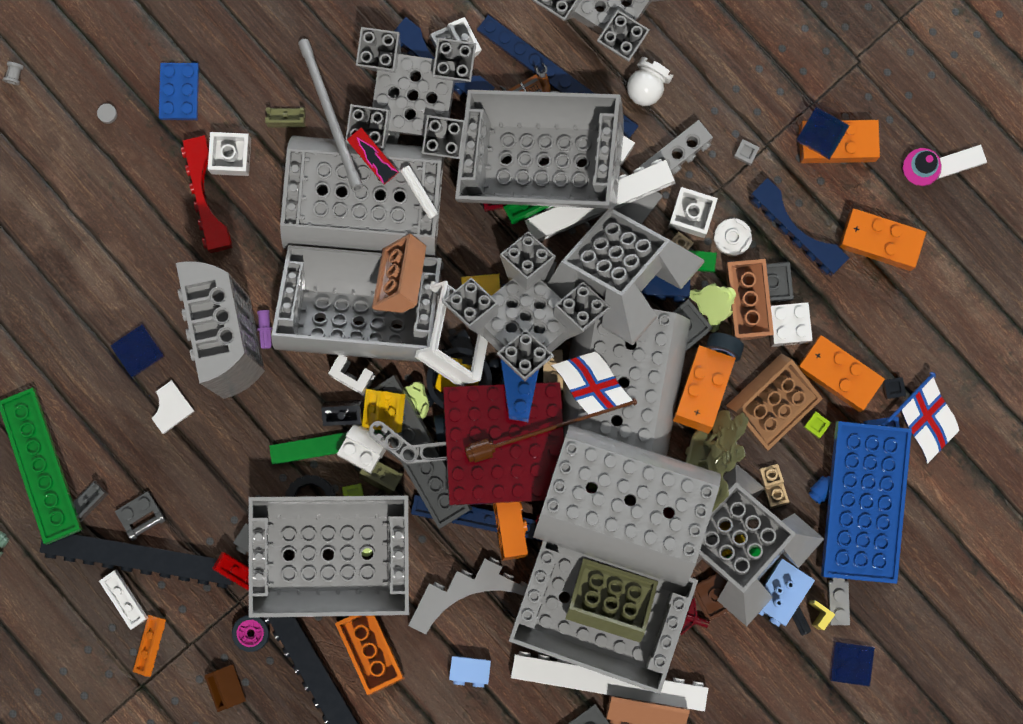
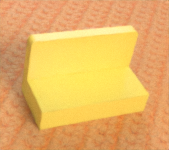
M810 600L808 604L820 612L812 626L818 630H825L835 614L816 600Z

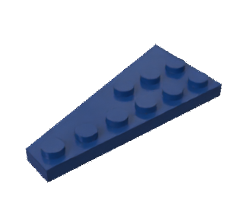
M500 358L509 419L528 422L539 370L524 381Z

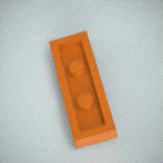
M148 615L133 672L151 677L166 619Z

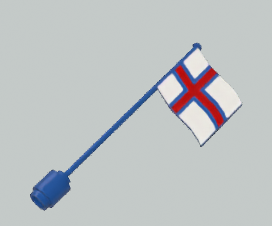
M934 372L929 373L930 376L882 425L887 426L901 411L908 429H912V435L923 451L927 464L959 431L953 413L939 392L934 379L936 378ZM822 476L810 488L811 491L808 495L818 504L825 502L829 497L830 476Z

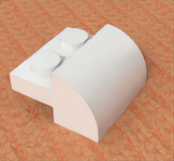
M465 17L449 23L447 27L431 33L429 36L435 49L438 38L476 43L475 57L482 50Z
M354 424L348 431L337 456L371 474L379 459L383 457L386 449L369 436V429L360 424Z

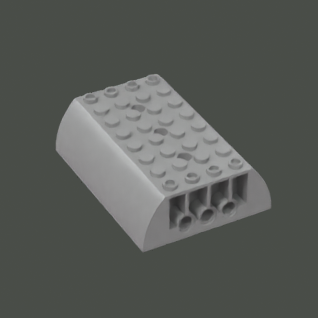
M468 90L464 118L465 129L455 195L457 202L614 209L618 196L624 135L623 107L619 94ZM510 156L512 161L509 164H503L502 160L504 157ZM542 158L549 159L547 165L542 166L539 164ZM581 159L587 160V164L584 167H578L577 162Z
M288 245L271 334L273 348L284 351L421 362L415 358L417 350L430 347L440 297L430 289V284L432 281L436 283L441 282L442 258L425 257L417 306L399 313L374 310L372 308L382 253ZM317 318H324V319H325V320L322 321V322L316 321ZM356 321L363 322L362 325H355L354 323ZM395 324H399V325H401L402 327H401V328H394V327H392V326L395 325Z
M653 309L657 318L635 342L636 348L629 350L625 347L626 341L602 328V316L583 333L572 337L568 360L597 352L607 363L617 382L622 377L629 380V386L623 388V390L631 399L635 398L637 404L569 425L667 456L691 322L680 314ZM564 382L561 395L563 422L588 415L573 398ZM616 415L622 418V425L618 427L611 423L612 417ZM569 425L563 426L564 439Z
M569 425L533 538L685 587L699 556L720 487L721 474ZM591 482L597 486V491L593 494L588 493L586 490V485ZM627 495L634 496L636 499L635 505H626L625 497ZM667 507L672 508L674 511V517L671 519L663 515V510Z
M408 496L249 497V618L409 615ZM366 548L371 549L373 552L372 558L368 560L362 557V551ZM288 549L293 550L295 553V557L291 561H287L283 557L284 551ZM324 550H333L334 557L331 560H325L322 556Z

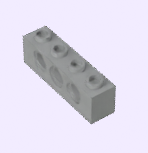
M698 120L640 167L645 169L658 159L666 160L671 173L674 175L682 169L681 165L686 161L690 163L697 157V152L700 150L704 152L712 145L710 142L713 137ZM693 140L696 143V147L691 148L686 142ZM677 151L682 155V158L675 159L672 153Z

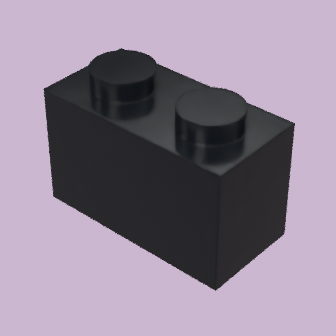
M363 400L324 402L321 407L323 426L362 424Z

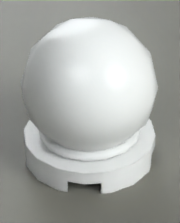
M641 57L637 64L640 70L635 71L631 75L627 84L629 97L634 103L641 106L655 104L662 97L664 83L669 84L673 78V75H668L670 71L656 61L653 64L646 62V57Z

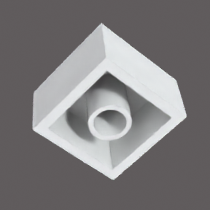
M210 132L208 171L216 175L249 176L251 138L249 134Z
M681 187L668 227L705 238L718 198Z
M808 303L771 306L774 335L770 336L771 347L807 344L813 341Z

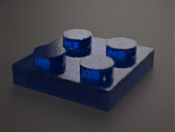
M816 107L796 141L830 160L850 125Z
M143 324L111 345V348L132 378L164 357Z
M835 642L830 681L870 686L875 647Z

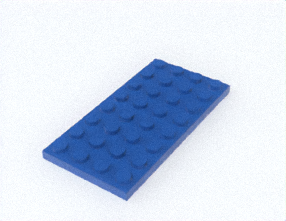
M836 421L821 569L822 577L897 584L912 429Z

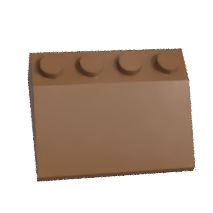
M781 353L726 406L735 417L742 412L748 417L746 429L768 451L823 398L795 362Z

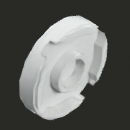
M733 218L722 221L714 232L716 248L727 256L743 254L748 250L752 242L750 227L740 219Z

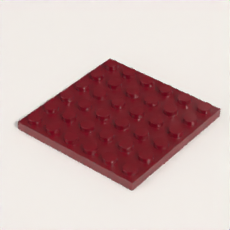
M560 382L536 383L528 422L509 419L504 385L443 387L449 506L545 501L564 442L563 427L495 448V453H492V458L476 463L474 461L469 463L465 447L469 446L470 443L486 438L489 442L492 441L493 444H497L563 423Z

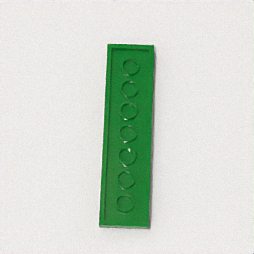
M32 387L1 400L0 412L43 543L47 545L81 531L82 527L36 390Z

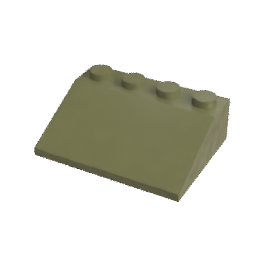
M583 558L565 619L641 643L648 624L658 581Z

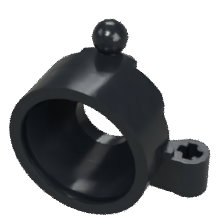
M464 328L448 337L453 348L448 350L444 348L442 352L449 357L462 359V364L472 366L475 349ZM491 358L488 363L484 360L481 381L478 382L477 386L493 385L491 372L497 373L501 370L500 359ZM429 367L426 378L429 392L426 395L429 401V408L435 402L444 410L443 393L434 388L438 372Z

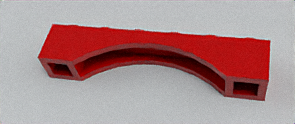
M204 135L183 140L184 146L181 147L183 158H187L188 165H185L187 175L191 176L192 183H189L191 193L195 194L196 201L193 203L196 213L199 212L201 218L198 219L200 231H204L205 237L202 238L203 246L205 249L208 248L210 253L233 248L229 229L213 215L205 197L204 182L209 158L208 139Z

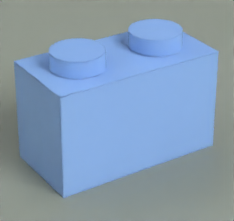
M452 656L449 680H453L455 685H465V682L473 683V687L484 688V684L489 682L491 660Z

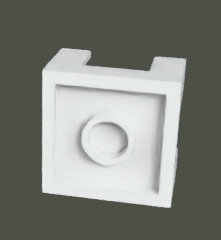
M338 355L328 374L331 378L364 395L366 389L370 388L376 376L366 368L357 381V377L348 372L345 375L350 361L347 360V357Z

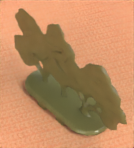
M729 410L719 411L712 428L713 434L697 430L693 434L690 447L686 448L687 463L721 474L720 487L712 512L729 496L728 484L723 478L726 471L730 472L736 463L746 456L744 447L737 445V440L745 433L748 424V417L743 412L731 420Z

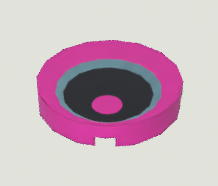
M919 148L913 150L904 160V175L909 182L916 186L931 185L941 174V160L930 149Z

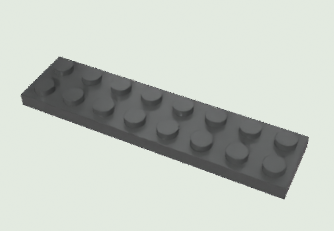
M393 375L373 388L406 394L402 432L397 433L411 445L435 443L397 375ZM388 439L393 448L398 446L397 439ZM438 447L423 449V456L425 458L443 457ZM405 450L403 452L405 460L410 461L413 459L412 451ZM446 461L409 465L402 463L439 529L472 510L471 505L449 506Z

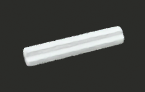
M404 167L401 170L402 175L428 218H434L438 215L437 210L411 167Z

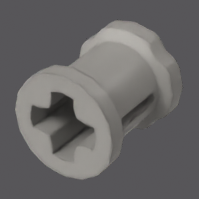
M7 62L6 76L2 80L9 84L19 85V76L21 70H23V65Z

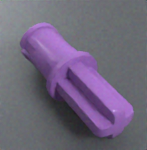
M269 310L257 311L259 323L257 331H259L260 347L262 349L272 347V327H270Z

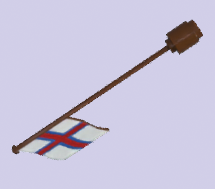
M597 352L553 364L551 367L562 377L573 398L588 415L497 444H493L492 441L489 442L487 438L470 443L469 446L465 447L469 463L473 461L476 463L492 458V453H495V448L632 404L635 406L637 400L635 398L631 399L623 390L607 363Z

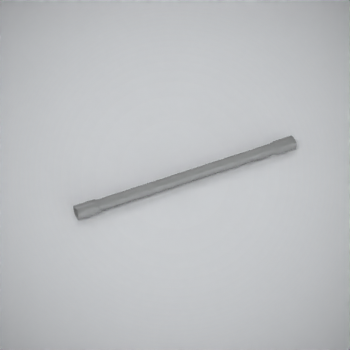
M302 39L298 42L299 48L309 69L345 167L353 192H358L363 188L362 182L353 164L313 56L310 42L308 39Z

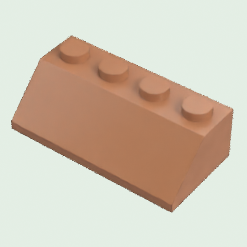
M411 233L383 248L372 305L374 310L403 313L417 306L426 245Z
M766 259L727 262L725 265L727 288L731 287L736 292L734 304L731 305V311H733L730 316L732 336L739 340H751L774 335Z
M609 695L606 719H609L611 724H621V722L629 724H687L690 710Z

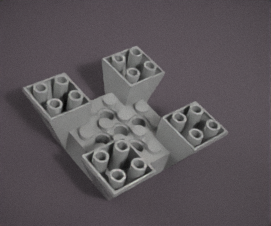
M663 0L533 1L563 21L575 18L600 34L597 40L598 43L629 62L650 31V29L638 22L651 2ZM627 1L630 3V6L625 7L621 3ZM600 6L603 7L605 10L603 12H598L595 8Z
M361 27L356 66L377 72L373 106L366 107L350 104L345 142L349 143L347 139L361 127L379 148L385 147L390 132L423 136L422 154L460 159L465 120L451 119L450 113L455 83L471 82L476 43L438 38L435 59L401 54L400 32ZM415 72L421 73V79L417 82L411 79L412 74ZM394 88L399 89L400 92L397 98H391L390 92ZM412 91L418 92V98L415 101L409 99V94ZM430 94L437 95L435 103L431 104L428 102ZM409 110H415L416 116L412 120H408L406 117Z
M608 209L561 261L547 286L562 299L584 282L594 292L605 297V302L611 307L603 315L602 328L634 345L657 318V315L641 291L655 275L682 289L703 265L704 260L616 210Z
M529 231L500 254L509 282L491 296L474 279L470 278L442 301L469 329L484 337L498 351L497 355L524 381L552 359L554 355L551 352L565 340L583 333L611 308L584 282L562 299L544 283V280L556 256Z
M736 464L730 472L723 476L728 484L729 496L711 513L696 565L701 560L705 561L727 581L717 601L747 627L773 598L759 581L781 554L799 568L821 544L824 538L795 513L782 521L756 500L765 488ZM751 520H755L759 525L757 528L751 529L748 527V523ZM723 522L731 524L728 530L720 529V525ZM743 535L746 540L739 544L735 542V537ZM758 548L761 553L759 556L754 557L750 555V550ZM729 549L733 554L730 558H724L722 552Z

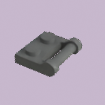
M149 491L115 511L132 541L159 522L161 524L166 521ZM154 512L155 516L135 529L132 528L131 525Z

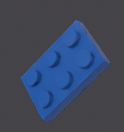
M160 63L159 119L198 120L199 64Z

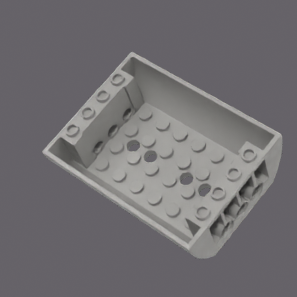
M291 136L287 146L280 223L283 249L287 250L288 245L382 253L384 247L411 233L426 245L425 257L436 258L444 157L422 154L423 146L386 143L384 148L379 149L399 173L384 185L349 143H346L363 185L362 190L353 192L334 139ZM404 167H411L437 210L438 215L434 218H428L402 175L401 170ZM322 185L328 187V193L324 196H320L317 192L318 188ZM345 187L347 195L345 197L337 196L338 188ZM383 190L386 192L384 200L380 201L375 198L377 191ZM403 192L405 200L397 202L394 198L395 194Z
M201 262L176 263L181 289H178L180 301L184 302L185 309H182V316L184 321L188 323L189 329H186L187 340L192 343L193 349H190L191 360L196 363L199 383L223 399L237 395L254 384L265 371L250 296L228 272L221 268Z
M542 541L509 642L660 694L698 580L690 577L684 587ZM583 558L658 581L648 624L641 643L565 619ZM561 592L569 593L570 600L567 603H562L559 600Z

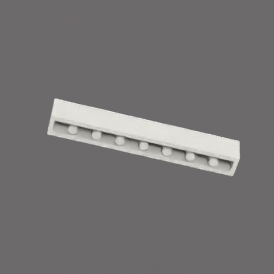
M658 159L652 162L650 167L635 169L633 171L634 174L619 176L617 203L614 210L676 184L667 161ZM551 206L546 208V211L541 214L536 213L528 217L529 219L525 220L529 232L541 242L599 217L608 209Z

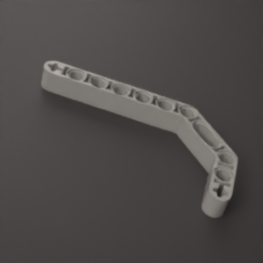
M381 421L373 422L369 427V436L404 464L447 460L446 457L425 458L423 456L424 448L446 447V442L411 445ZM378 426H380L382 428L381 432L384 435L387 432L390 433L385 438L384 442L380 440L383 438L381 434H374L375 430L373 429V427L377 428ZM389 438L398 440L396 448L389 447ZM405 450L413 452L412 460L404 459L403 452Z

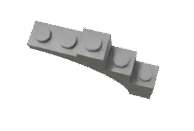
M492 557L489 560L484 559L475 579L471 578L473 574L463 569L461 573L457 571L447 592L444 591L445 586L434 582L433 585L429 583L408 626L427 634L441 613L462 598L484 591H507L524 596L528 584L523 581L518 584L513 581V576L503 573V576L499 573L502 569L499 566L500 561Z

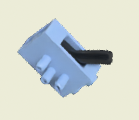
M779 559L763 584L773 598L760 611L759 615L763 616L766 614L770 617L769 621L778 627L780 625L786 626L792 617L802 636L810 633L811 628L799 605L815 580L784 559Z

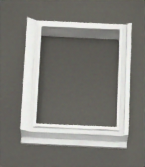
M432 281L430 289L438 294L440 299L430 347L417 350L415 358L457 386H465L466 384L481 381L488 344L484 337L479 334L477 336L471 371L438 349L446 312V306L442 301L453 293L455 289L448 285L447 281L440 283Z

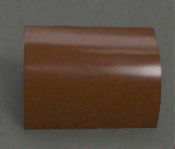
M233 664L204 675L217 712L246 701Z

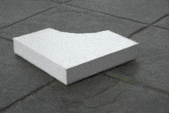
M171 380L156 391L159 397V408L151 419L162 434H165L195 411Z

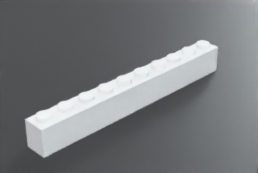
M519 651V655L515 654L511 674L513 679L705 711L708 687H704L703 682L693 681L692 684H686L685 679L673 678V681L665 680L661 693L657 694L560 659L552 661L550 656L538 655V658L530 657L531 653Z

